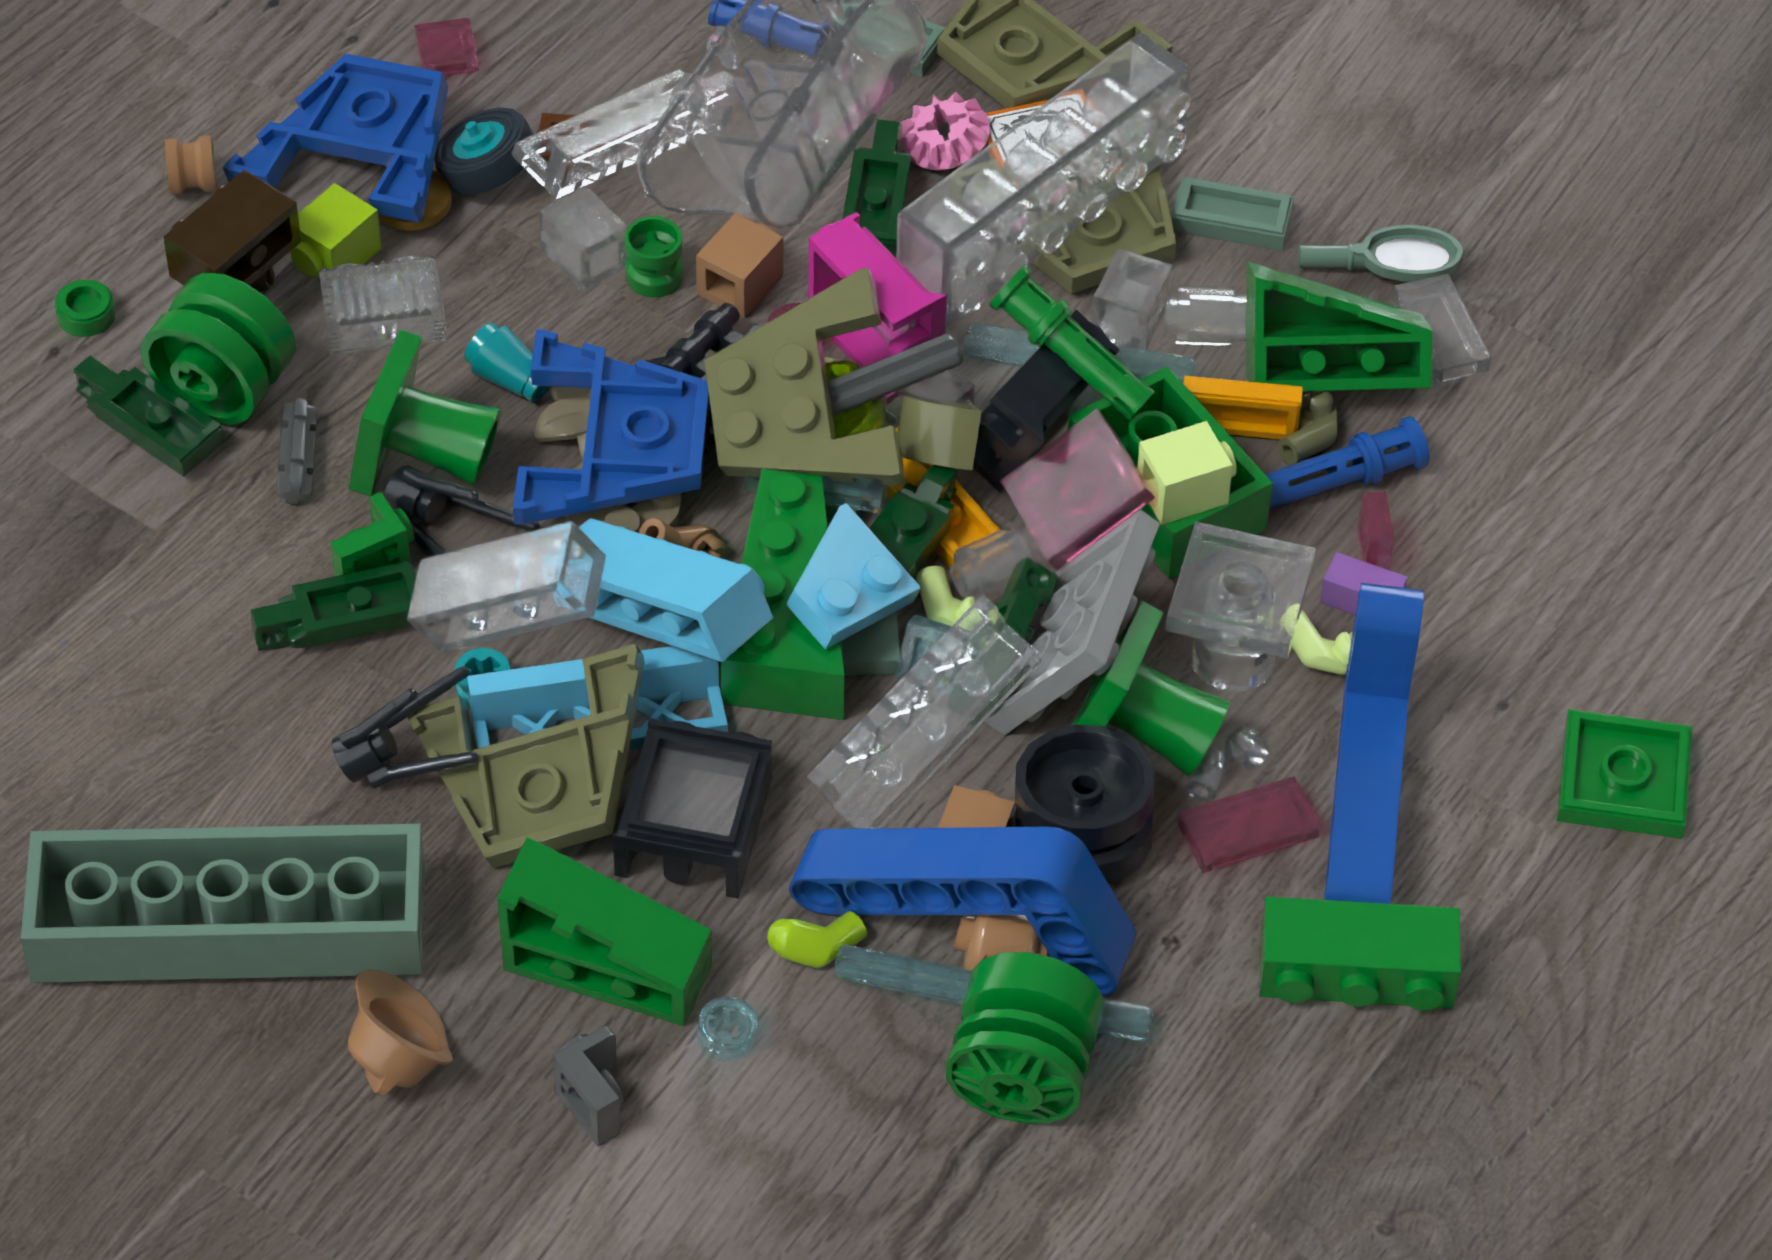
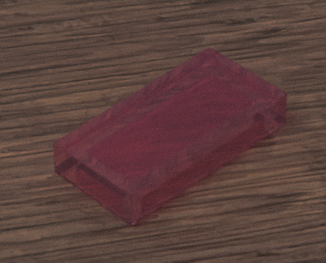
M1295 776L1180 811L1178 816V826L1202 873L1319 836L1320 823Z

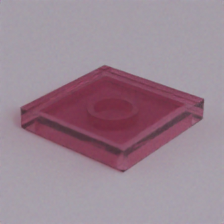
M1098 409L1094 410L1001 480L1046 560L1056 570H1059L1155 498L1110 423Z

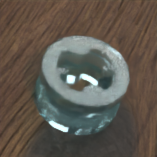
M719 997L712 999L704 1005L699 1014V1026L697 1029V1043L701 1051L709 1058L717 1061H734L746 1055L755 1042L757 1017L753 1008L745 1001L735 997ZM722 1021L727 1027L739 1024L738 1035L732 1037L726 1030L715 1033L716 1023Z

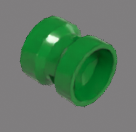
M647 216L630 224L625 232V254L627 256L626 281L629 287L637 294L645 297L670 295L679 288L683 281V260L681 258L682 232L679 226L670 219L661 216Z

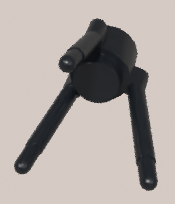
M410 465L402 466L392 475L384 492V497L392 509L401 508L407 515L413 528L415 541L462 586L470 585L471 578L419 526V523L425 521L433 523L437 521L445 511L447 503L532 533L540 530L538 522L514 524L512 511L479 500V495L476 491L431 477Z
M461 666L419 693L412 688L406 690L358 726L332 739V750L345 776L353 783L367 777L371 786L376 789L395 779L476 763L478 754L474 751L390 766V758L398 754V748L389 729L467 678L470 673L469 668Z

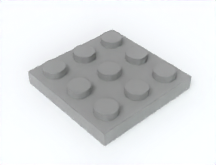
M1139 510L1055 572L1057 579L1051 602L1036 609L1030 623L1035 627L1034 636L1022 655L1015 658L1008 676L1013 680L1011 689L1005 700L998 707L989 710L985 723L1006 735L1026 720L1030 723L1034 722L1051 702L1059 697L1067 699L1084 679L1093 673L1099 676L1110 667L1119 651V644L1115 642L1120 626L1127 621L1137 604V597L1133 595L1136 584L1154 560L1155 550L1151 546L1160 525L1159 522L1142 510Z

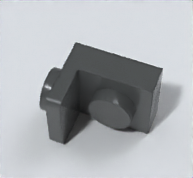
M604 1026L589 1035L581 1034L572 1038L559 1052L553 1055L554 1091L597 1146L620 1134V1105L624 1101L618 1083L610 1074L616 1068V1035L609 1026Z

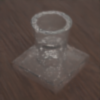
M1195 521L1168 610L1165 631L1195 637L1190 650V662L1199 678L1208 685L1220 690L1231 692L1246 691L1261 685L1270 677L1275 667V656L1288 659L1313 571L1317 548Z

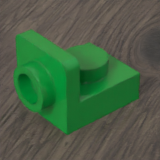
M381 492L369 496L371 525L354 529L345 536L330 542L335 576L405 561L411 562L409 543L415 540L411 523L401 508L392 509Z

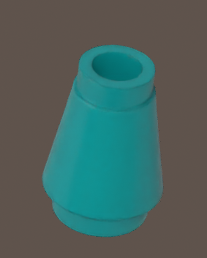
M493 322L485 324L473 336L465 350L464 360L472 365L471 372L520 397H525L532 403L541 399L550 387L532 385L531 364L533 353L508 326L498 327Z

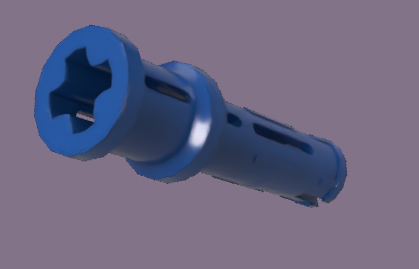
M1409 416L1401 419L1397 427L1373 435H1369L1367 432L1357 433L1350 439L1347 447L1305 459L1265 474L1273 483L1270 509L1315 496L1358 480L1364 484L1374 485L1383 480V475L1409 466L1417 470L1427 467L1430 459L1429 448L1421 426L1414 417ZM1392 447L1398 448V451L1384 454V450ZM1351 461L1352 466L1347 467L1346 463ZM1323 470L1328 472L1327 475L1289 486L1290 481Z

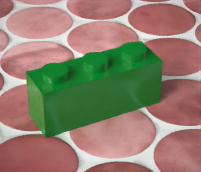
M1265 896L1260 930L1259 997L1279 998L1291 1003L1306 1000L1336 1001L1358 1007L1371 1004L1409 1006L1417 1010L1454 1008L1461 974L1460 908Z

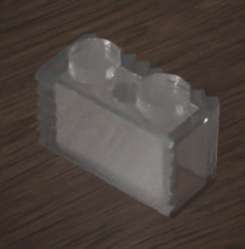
M428 255L423 259L419 256H406L393 259L390 263L383 260L378 265L373 262L366 266L360 263L358 265L349 263L338 267L335 266L332 270L324 267L319 271L330 355L391 348L400 329L422 336L421 344L447 341L444 306L435 257Z

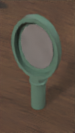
M1395 225L1372 232L1365 238L1363 244L1356 243L1352 245L1350 243L1347 246L1299 245L1298 267L1347 269L1348 271L1352 269H1369L1376 275L1396 281L1412 283L1430 282L1449 277L1459 270L1462 262L1463 248L1455 237L1439 229L1420 225Z

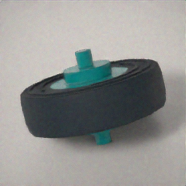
M497 107L477 112L451 127L438 141L434 161L437 172L449 184L451 190L455 193L472 195L497 188L521 173L532 160L536 145L532 130L520 113L514 109Z

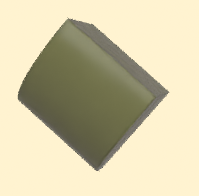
M903 395L897 432L902 458L972 471L982 411L970 404Z

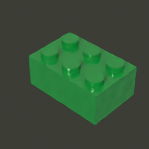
M1166 366L1140 379L1155 392L1129 421L1105 397L1070 414L1068 418L1065 461L1110 495L1112 499L1110 512L1120 524L1139 510H1142L1159 522L1136 482L1140 442L1207 421L1218 441H1225L1230 446L1236 462V475L1231 477L1228 504L1163 525L1160 523L1151 546L1155 550L1153 562L1168 579H1171L1267 529L1273 483Z

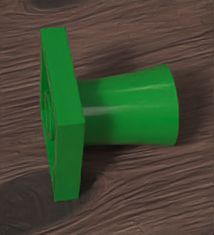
M400 329L361 417L348 489L372 496L391 450L441 469L475 488L488 460L499 426L502 408L461 402L413 388L422 336Z
M1141 601L1116 641L1119 644L1116 658L1103 674L1099 676L1095 674L1071 725H1100L1105 727L1107 723H1110L1160 754L1183 774L1190 777L1216 736L1231 701L1193 688L1142 663L1164 612Z

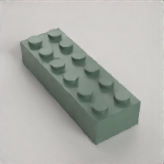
M421 823L30 831L21 929V943L30 982L357 976L366 969L381 970L392 975H421L425 892V861Z

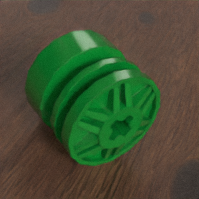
M1004 952L982 959L971 972L962 1004V1022L956 1027L953 1047L949 1051L946 1062V1079L955 1094L973 1108L996 1118L1013 1122L1046 1124L1068 1118L1080 1105L1083 1085L1089 1069V1053L1094 1049L1103 1015L1104 998L1096 983L1078 968L1049 956L1030 952Z

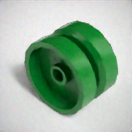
M201 273L190 278L173 299L168 312L162 314L146 334L140 350L143 365L151 378L219 424L235 425L249 419L263 400L269 385L274 384L291 362L296 352L294 333L286 318L266 296L245 282L227 275Z

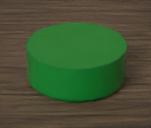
M95 280L74 281L64 286L56 295L54 304L59 326L68 334L78 337L94 336L108 329L115 319L116 312L112 292L101 282Z

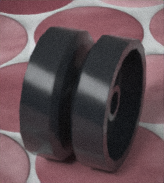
M1074 724L1046 732L1026 747L1016 763L1015 827H1055L1071 832L1086 845L1108 884L1122 880L1142 865L1152 848L1155 769L1145 749L1128 735L1100 725Z

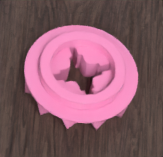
M955 92L948 100L942 101L933 95L931 105L926 107L913 105L912 118L901 122L902 138L900 142L904 152L909 153L911 156V162L917 166L930 170L951 169L967 163L981 152L990 135V123L987 113L981 109L976 98L964 101ZM943 122H948L950 126V132L948 133L950 140L944 141L943 135H939L938 125Z

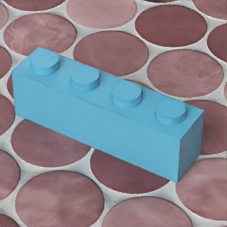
M589 518L540 560L561 609L720 662L726 660L773 618L763 594L764 584L753 568Z

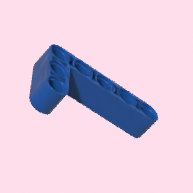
M1360 583L1344 687L1324 900L1391 903L1408 699L1420 636L1424 590Z
M1055 827L817 830L811 835L789 886L791 897L800 906L814 913L824 915H843L848 911H852L856 915H1025L1049 955L1078 968L1096 983L1102 996L1111 995L1116 991L1137 936L1133 924L1086 845L1071 832Z

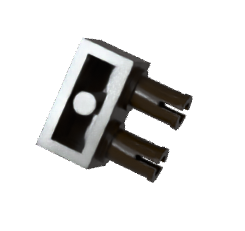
M244 169L228 184L218 187L205 203L188 217L177 221L169 232L163 236L169 276L184 286L190 278L201 273L224 274L245 282L258 292L267 290L268 285L266 281L271 285L275 281L273 265L301 243L297 202Z

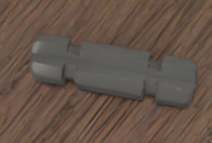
M296 398L295 403H285L281 411L276 492L279 497L286 499L287 504L297 505L299 501L309 500L313 490L312 474L314 472L317 409L314 406L308 405L307 400L303 398Z

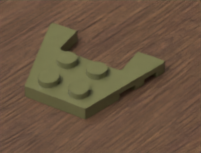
M967 0L937 40V55L1005 108L1087 91L1089 86L1098 81L1109 84L1163 67L1171 62L1172 46L1138 20H1135L1098 46H1093L1034 0Z
M1148 112L1102 127L1101 135L1119 170L1025 202L1019 201L995 163L948 178V195L954 202L1071 294L1175 259L1176 239L1166 189H1163L1160 175V159L1158 148H1155L1153 139L1152 118Z
M868 267L857 270L704 360L718 465L725 475L760 477L762 469L827 476L831 477L834 482L855 483L856 478L879 479L884 485H901L906 483L899 435L893 425L836 439L822 340L882 324L875 278Z
M636 643L582 659L591 714L584 718L474 750L468 707L460 696L426 705L407 717L411 727L425 747L429 758L474 751L478 754V760L474 764L437 772L449 790L454 804L483 856L493 868L514 863L527 836L553 850H559L613 834L645 665L644 655Z

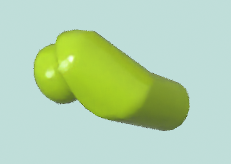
M848 911L826 927L799 919L781 918L770 926L767 940L771 949L776 951L780 957L809 967L822 968L867 937V930L862 920L854 912Z

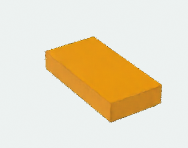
M1184 376L1183 384L1229 435L1282 439L1298 431L1303 391L1301 386Z

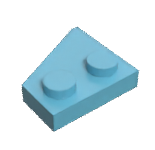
M845 503L838 508L786 605L823 648L827 649L913 603L921 587L850 506Z

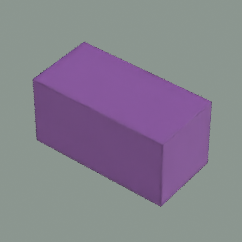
M1336 552L1323 578L1320 603L1355 615L1360 583L1406 588L1408 577Z

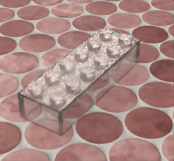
M1140 32L898 212L896 259L929 292L947 295L946 328L963 315L973 314L983 304L986 297L1003 284H1006L1023 265H1030L1045 252L1052 253L1063 243L1067 235L1084 222L1090 223L1097 219L1109 203L1122 193L1135 190L1148 173L1163 162H1171L1180 154L1187 139L1185 131L1187 111L1190 104L1189 91L1192 71L1190 66Z

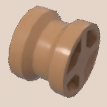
M212 135L199 136L195 142L183 143L178 138L165 139L170 195L183 194L187 188L199 187L204 192H214L217 189Z

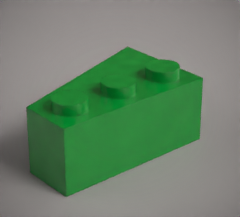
M1247 261L1246 377L1249 382L1301 386L1303 391L1431 388L1432 329L1422 314Z
M527 836L497 896L503 970L685 1026L712 967L711 929Z

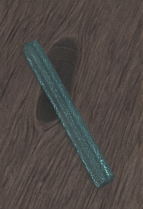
M850 945L840 947L835 962V976L838 979L957 1004H963L972 972L971 970ZM1104 998L1103 1015L1098 1033L1140 1042L1146 1041L1151 1031L1153 1011L1149 1007Z

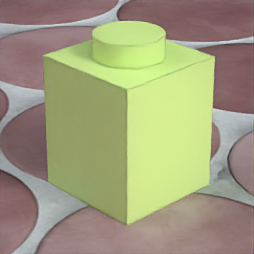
M1207 421L1140 442L1136 482L1161 525L1228 504L1231 477L1236 475L1235 458L1230 446L1225 441H1218Z

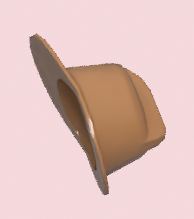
M366 969L357 975L355 987L359 1009L348 1036L347 1047L353 1058L365 1068L366 1078L375 1094L384 1096L394 1086L413 1088L420 1084L439 1064L448 1065L453 1062L444 1024L439 1013L427 998L397 976L381 970Z

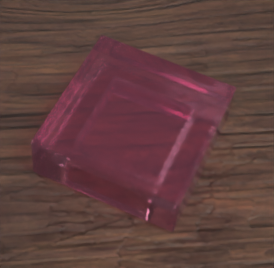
M470 18L414 25L421 68L439 71L443 75L479 71L478 56Z
M1386 491L1365 492L1364 497L1361 498L1357 524L1361 559L1364 562L1389 570L1394 533Z

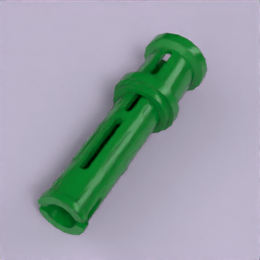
M1023 265L992 299L989 306L995 311L1003 309L1028 332L1027 340L1031 344H1037L1039 347L1045 344L1099 394H1102L1129 421L1155 391L1131 373L1122 362L1080 327L1069 316L1072 313V310L1068 308L1070 304L1064 299L1056 301L1030 277L1032 270L1028 266Z

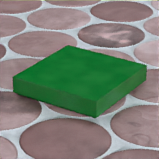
M1568 709L1565 722L1557 821L1682 839L1686 827L1693 726Z

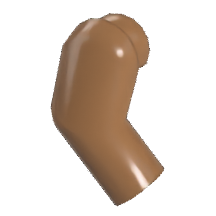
M651 518L646 520L639 530L641 534L664 539L667 542L692 550L703 551L721 559L726 554V545L719 538V533L706 525L671 527L659 519Z

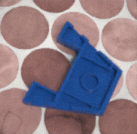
M345 54L295 99L298 108L280 124L270 122L256 135L259 144L243 158L237 154L233 155L222 169L228 182L245 169L276 188L300 149L388 166L368 198L371 206L378 210L379 215L420 223L424 215L449 87L443 73L439 71Z
M536 329L531 364L532 385L592 388L582 469L518 466L513 504L514 524H527L701 489L710 400L707 380L640 359L636 365H631L606 357L605 348L585 342L580 349L558 342L557 333Z

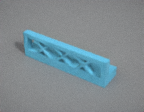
M675 646L641 650L644 655L645 665L636 710L652 719L668 722L684 721L696 727L728 732L727 719L719 688V661ZM582 659L467 676L470 714L477 749L490 745L487 732L490 730L513 727L526 735L553 727L559 720L571 718L577 720L591 714ZM707 699L711 717L687 721L674 714L673 711L681 702ZM649 719L641 728L632 729L629 751L642 749L648 730Z

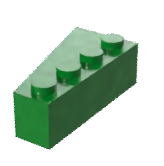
M770 469L761 470L741 564L753 568L764 584L763 594L773 618L726 660L721 662V697L723 705L844 720V667L841 641L824 649L786 605L828 528L822 476Z

